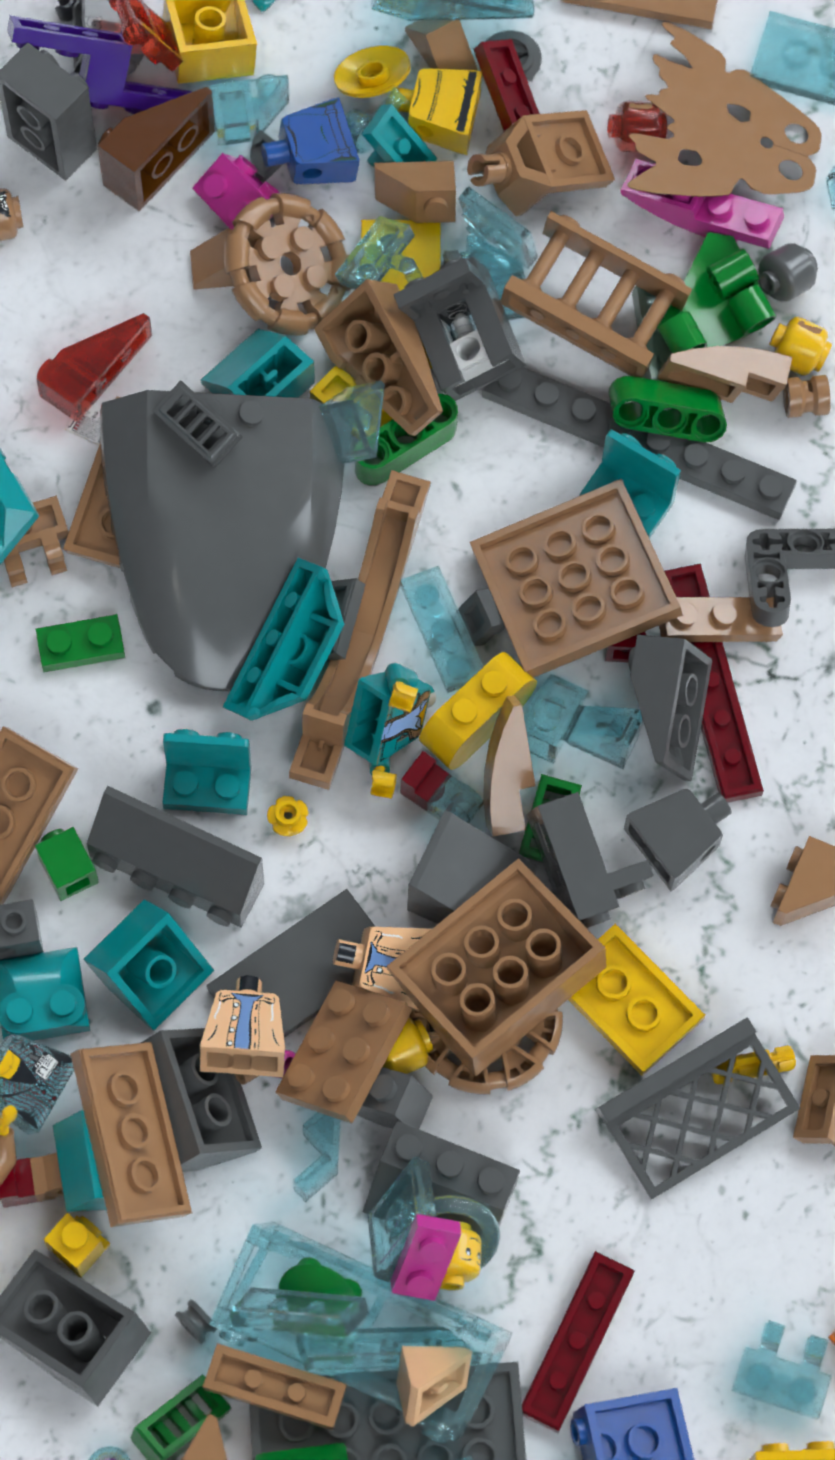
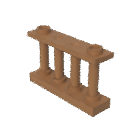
M550 211L542 234L551 239L526 279H519L514 275L510 277L501 297L502 305L627 375L643 378L654 356V353L649 351L646 345L670 305L681 311L683 310L692 288L686 286L680 277L671 273L664 274L581 228L579 223L573 218ZM567 247L585 257V260L563 297L555 299L542 292L540 287L563 248ZM599 266L621 278L598 317L591 319L578 312L576 305ZM636 285L656 298L633 337L625 338L613 331L611 325Z

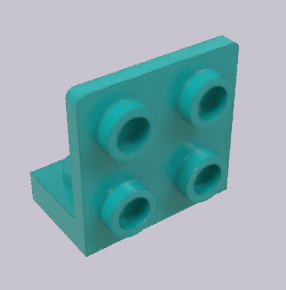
M611 429L605 438L602 462L581 491L580 496L622 479L650 539L674 504L681 470L676 467V464L669 457L663 454L655 455L641 447L639 441L633 436L626 433L619 434Z
M189 729L175 730L174 733H164L163 746L166 772L162 801L163 809L247 815L252 769L249 739H244L239 734L231 732L218 733L216 736H202L198 732Z

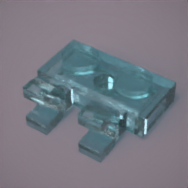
M768 1320L764 1325L758 1350L747 1346L744 1348L731 1391L818 1420L832 1377L830 1374L819 1371L829 1340L811 1334L807 1338L800 1365L776 1357L785 1325Z

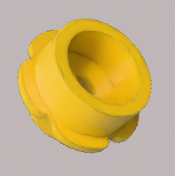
M282 796L276 800L275 805L269 807L267 820L272 824L273 831L277 834L294 836L306 828L308 824L306 817L309 815V811L303 801H296L292 796ZM289 812L292 814V817L286 819L284 814Z

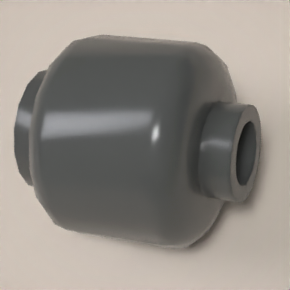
M795 243L785 244L766 254L760 260L758 283L763 292L780 302L790 301L814 286L818 270L816 258L812 252Z

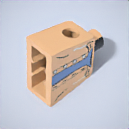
M399 927L364 928L361 944L338 939L333 955V965L355 969L352 986L406 1002L412 1010L420 1012L387 970V965L431 929Z
M251 975L241 976L236 981V991L220 990L215 995L201 1040L200 1072L283 1077L285 1042L279 997L274 993H262V981L258 977Z

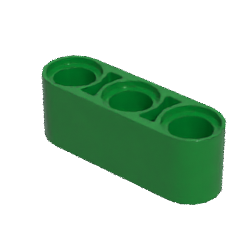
M636 376L619 377L609 387L608 395L613 418L623 428L699 442L716 441L726 432L727 422L720 397L711 390Z
M438 394L443 410L440 415L447 417L448 420L442 423L432 421L416 436L409 435L392 419L362 438L355 447V474L363 484L377 486L389 479L391 470L401 472L449 442L457 431L458 406L455 400L446 394ZM401 436H410L415 441L404 444L397 439ZM368 457H377L382 462L370 465L363 460Z

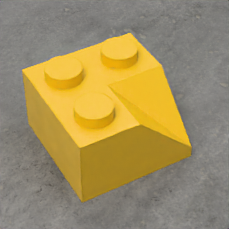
M163 0L162 27L178 84L254 75L257 41L245 0Z

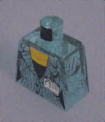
M16 1034L6 1036L0 1044V1112L2 1113V1110L8 1105L14 1106L17 1109V1117L12 1123L24 1133L30 1135L39 1133L74 1071L71 1055Z

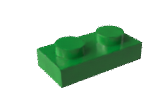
M118 614L35 628L43 673L125 658Z

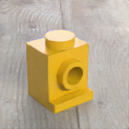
M68 1212L43 1239L47 1249L80 1278L83 1277L110 1246V1243L100 1235L102 1232L83 1215L81 1217L78 1215L72 1217Z

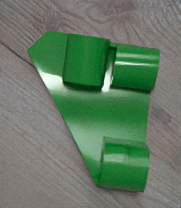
M712 232L707 233L684 279L686 286L692 288L685 307L681 311L670 305L662 321L659 323L657 328L671 354L696 348L726 346L762 329L776 319L777 316L758 283L759 276L749 254L744 248H739L733 236Z

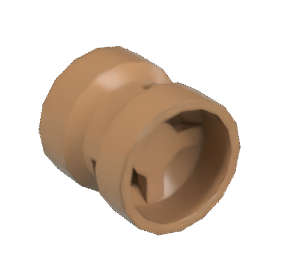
M826 375L812 376L808 381H802L798 377L788 378L787 385L783 389L784 408L787 418L801 417L807 412H812L815 416L829 415L830 387Z

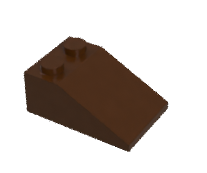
M207 87L198 89L123 118L115 128L107 129L102 134L97 145L103 186L140 212L215 133L212 91Z

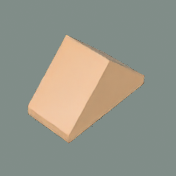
M402 1346L396 1384L405 1423L412 1427L466 1389L472 1356L471 1350L466 1347Z

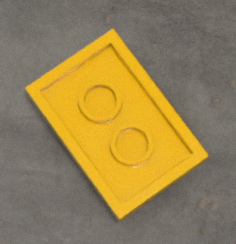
M615 923L598 939L606 948V968L570 997L568 1001L643 1076L696 1028L706 1015Z

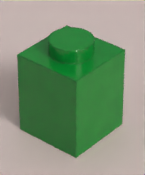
M74 827L65 831L61 828L53 830L41 838V842L35 845L38 859L60 902L99 883L96 869Z

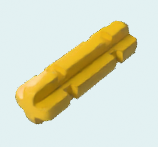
M791 1046L776 1047L773 1052H769L768 1049L765 1050L779 1073L795 1068L796 1058ZM750 1052L736 1055L732 1073L751 1078L757 1077L760 1061L755 1053ZM729 1059L715 1068L726 1071ZM711 1073L715 1084L720 1085L724 1083V1076Z

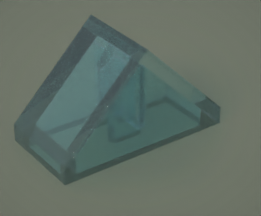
M381 380L347 387L319 406L338 460L342 464L377 457L385 383Z
M581 706L565 742L574 748L624 769L641 734L643 725L640 709Z

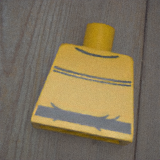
M423 68L418 71L415 89L394 88L390 92L388 104H392L399 112L409 113L408 124L423 141L467 155L481 95L482 72L478 70Z

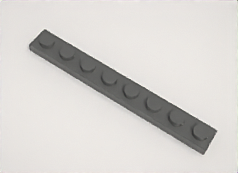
M524 367L486 385L483 389L482 397L603 448L606 435L611 429L619 434H629L639 441L641 447L653 454H663L669 457L676 464V467L681 470L679 479L777 520L781 519L797 482L794 478L706 442L623 428L615 422L609 402Z

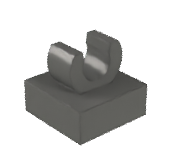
M489 589L476 590L455 611L471 647L485 645L496 633H500L506 628Z

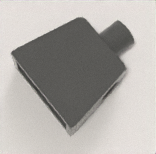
M683 789L629 813L626 817L624 830L644 857L649 860L650 865L668 889L673 891L720 846L723 834L716 824L731 815L732 811L725 798L719 793L700 803L691 790Z

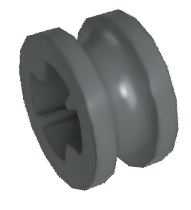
M191 1299L187 1302L188 1309L185 1312L178 1311L175 1317L187 1332L202 1345L206 1341L205 1334L207 1332L215 1333L218 1327L204 1310Z

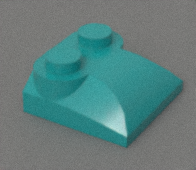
M77 947L0 960V1024L5 1046L21 1042L14 1041V1039L23 1040V1043L91 1031Z

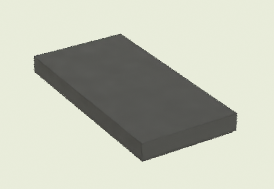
M345 889L207 984V990L215 998L216 993L220 990L236 991V981L241 976L251 975L258 977L262 981V993H274L279 997L285 1038L318 1014L335 981L349 985L353 984L355 969L333 965V955L338 939L361 944L364 928L376 926L348 889Z

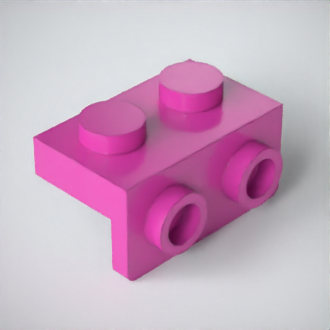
M222 153L192 187L232 230L234 229L233 220L247 204L259 197L270 199L272 194L280 193L268 182L262 183L254 175L257 172V168L242 155L236 158Z

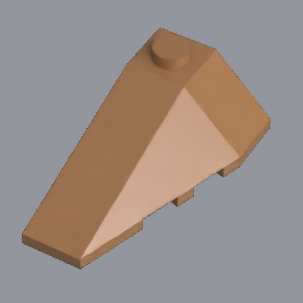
M366 279L318 323L314 330L330 360L339 369H345L355 379L354 383L360 389L368 391L378 400L380 407L409 435L416 436L443 412L423 344L414 320L398 308L393 295L400 291L397 284Z

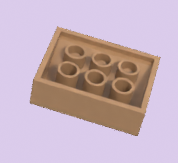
M518 858L387 965V970L447 1047L476 1077L606 968V948Z

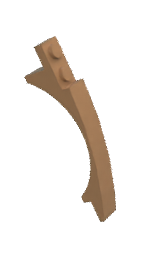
M391 470L383 496L379 498L366 552L358 577L366 586L347 655L343 660H330L316 692L305 705L302 714V736L289 770L290 779L330 790L345 747L344 743L358 680L372 674L431 486L430 481Z

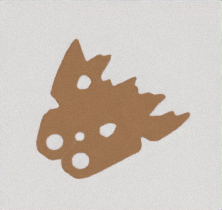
M663 22L662 26L674 36V40L670 44L686 57L692 68L671 62L657 54L653 55V61L659 67V76L667 84L668 88L661 89L658 95L649 94L645 95V97L674 120L673 123L667 126V129L674 136L670 139H664L637 133L629 134L631 140L636 143V150L656 163V165L628 182L629 188L656 194L724 196L730 195L735 184L740 179H743L752 190L767 195L799 193L811 189L815 182L816 166L808 156L818 153L820 149L822 135L819 127L798 108L747 70L737 69L726 72V59L716 48L676 25ZM727 104L739 105L749 110L750 120L746 122L737 120L728 112ZM789 124L802 126L808 133V140L801 144L792 142L785 134L786 126ZM761 138L771 139L773 147H763L760 142ZM683 149L696 151L702 159V163L698 166L684 165L678 160L679 152ZM785 160L796 162L802 169L801 178L798 180L785 178L779 171L780 163Z

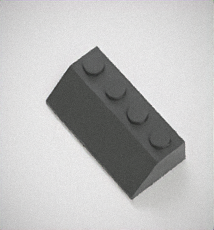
M107 785L87 840L89 855L93 858L92 862L105 871L114 873L117 869L130 875V880L143 889L152 891L156 887L168 893V898L181 907L190 909L194 905L206 911V916L219 925L229 927L230 923L242 928L264 886L262 858Z

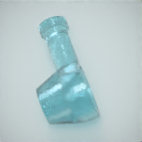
M395 86L391 90L392 93L372 114L360 109H353L345 114L358 154L367 153L374 149L362 136V132L381 105L392 104L397 110L402 104L405 105L409 101Z

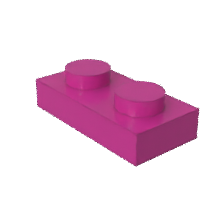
M416 1214L390 1280L391 1293L435 1301L461 1237L460 1222Z

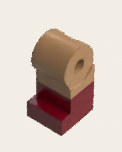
M57 1153L17 1159L16 1164L0 1186V1201L4 1208L55 1199V1197L64 1196Z

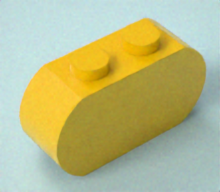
M506 652L496 655L432 715L422 729L419 741L450 770L458 768L491 738L496 719L506 697L515 695L523 707L534 692L537 680L526 673L523 667Z

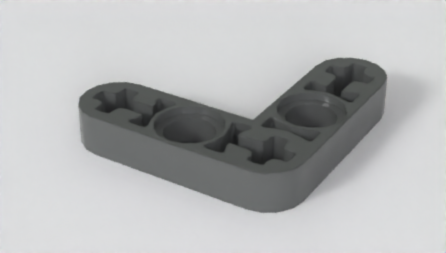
M759 529L747 536L744 557L751 613L753 619L758 624L766 627H777L785 624L788 620L791 595L787 569H835V529ZM806 545L812 547L815 551L809 553L800 552L794 547ZM760 574H772L778 579L769 582L763 581L757 576ZM773 597L774 608H770L769 604L766 603L767 598Z

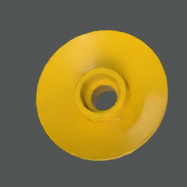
M380 45L368 47L345 58L338 65L334 73V81L337 89L346 96L354 98L378 96L393 90L407 78L411 69L410 59L405 51L394 46Z

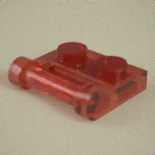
M108 0L111 8L117 12L122 23L120 30L126 43L130 45L140 44L142 52L153 64L158 65L161 62L171 72L183 62L167 22L142 0Z

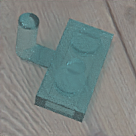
M379 216L335 273L340 285L356 290L366 279L381 281L390 268L403 272L408 283L417 278H424L416 262L410 257L401 255L415 236L410 225Z

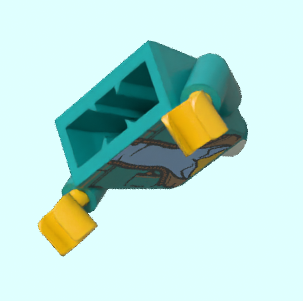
M398 663L389 664L385 672L359 678L344 743L345 747L369 762V770L373 780L370 794L389 799L393 798L397 774L390 773V758L394 753L419 737L427 708L434 705L436 701L433 687L419 680L415 671Z

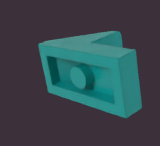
M392 104L381 105L362 132V136L374 148L367 159V162L375 167V163L431 162L438 159Z

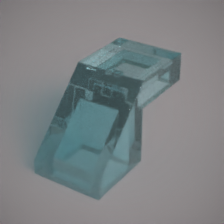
M319 1112L303 1125V1136L321 1156L293 1180L294 1191L305 1203L338 1174L341 1120Z

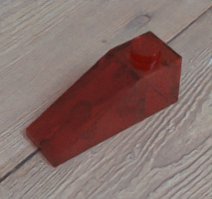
M142 313L61 349L53 360L47 359L39 368L36 378L40 397L76 422H79L152 337L150 317Z

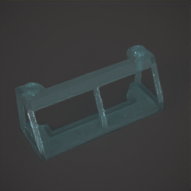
M274 1221L252 1224L209 1324L220 1329L219 1337L229 1343L243 1347L246 1341L258 1342L401 1411L403 1410L397 1384L355 1364V1359L386 1300L453 1331L454 1336L466 1341L470 1347L481 1351L482 1354L457 1412L442 1405L419 1422L424 1426L422 1434L444 1444L447 1443L448 1439L455 1441L463 1436L513 1332L436 1297L435 1301L393 1294L391 1293L390 1282L392 1276ZM254 1246L259 1247L257 1254L238 1286ZM269 1251L290 1259L314 1258L322 1266L334 1270L343 1278L355 1280L361 1289L377 1296L345 1358H341L240 1310L239 1305Z

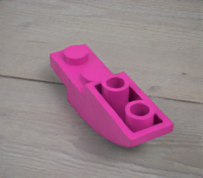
M635 159L620 189L621 195L655 216L704 238L708 232L733 236L736 243L739 240L770 249L784 219L783 208L734 194L724 196H681L631 189L628 186V182L656 165Z

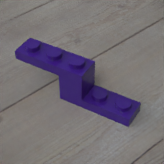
M9 16L7 32L11 42L16 43L18 48L21 49L26 43H29L37 50H40V47L55 49L57 54L65 57L76 58L79 56V53L83 54L79 76L85 80L89 87L90 104L93 108L108 109L109 105L124 107L125 111L136 114L193 92L126 81L132 51V44L127 34Z

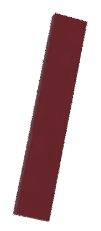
M701 563L664 571L676 597H710ZM690 642L712 659L701 731L718 793L725 798L727 803L762 796L764 792L723 642Z

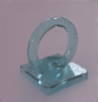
M414 1156L367 1216L373 1276L388 1283L390 1282L416 1214L436 1217L439 1214L455 1213L468 1216L477 1222L481 1227L483 1236L481 1241V1269L490 1262L498 1249L500 1242L498 1222L486 1206L468 1197L457 1195L434 1197L429 1162Z

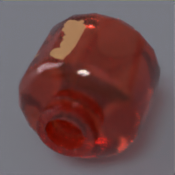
M623 101L619 104L615 114H610L608 117V137L614 138L616 147L621 152L639 153L635 148L636 143L631 140L629 134L637 133L666 139L667 116L650 101Z

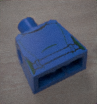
M339 97L284 116L280 122L279 140L261 144V153L265 166L286 164L292 182L297 185L356 181L360 159Z

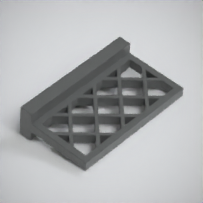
M748 1017L595 1109L603 1124H606L650 1199L657 1197L801 1109L755 1034L757 1031ZM750 1046L760 1061L756 1079L732 1073L736 1055ZM729 1059L726 1071L715 1068ZM764 1070L773 1083L762 1080ZM708 1072L725 1077L719 1101L695 1095L700 1076ZM731 1078L755 1084L749 1109L725 1103ZM692 1082L689 1094L677 1091ZM763 1086L777 1090L787 1106L773 1115L755 1111L760 1087ZM669 1095L688 1099L682 1124L658 1118L662 1099ZM694 1101L718 1107L712 1131L688 1126ZM655 1104L652 1116L641 1114V1112ZM724 1109L748 1114L744 1133L737 1137L718 1133ZM754 1116L765 1119L751 1128ZM633 1117L650 1121L645 1146L629 1143L619 1126ZM657 1123L681 1129L675 1154L651 1148ZM687 1131L711 1137L706 1156L699 1160L681 1156ZM717 1139L729 1141L714 1150ZM632 1149L644 1152L641 1163ZM649 1153L673 1159L670 1177L657 1186H654L645 1171ZM679 1161L691 1164L677 1173Z

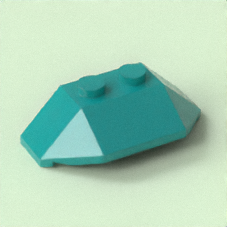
M297 558L223 708L253 721L307 700L345 625L327 569Z

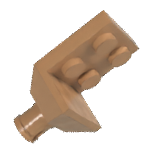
M587 110L524 115L490 143L485 154L473 155L467 165L468 176L483 174V176L473 177L470 180L471 183L477 187L493 184L499 198L515 216H522L547 194L605 188L615 181Z

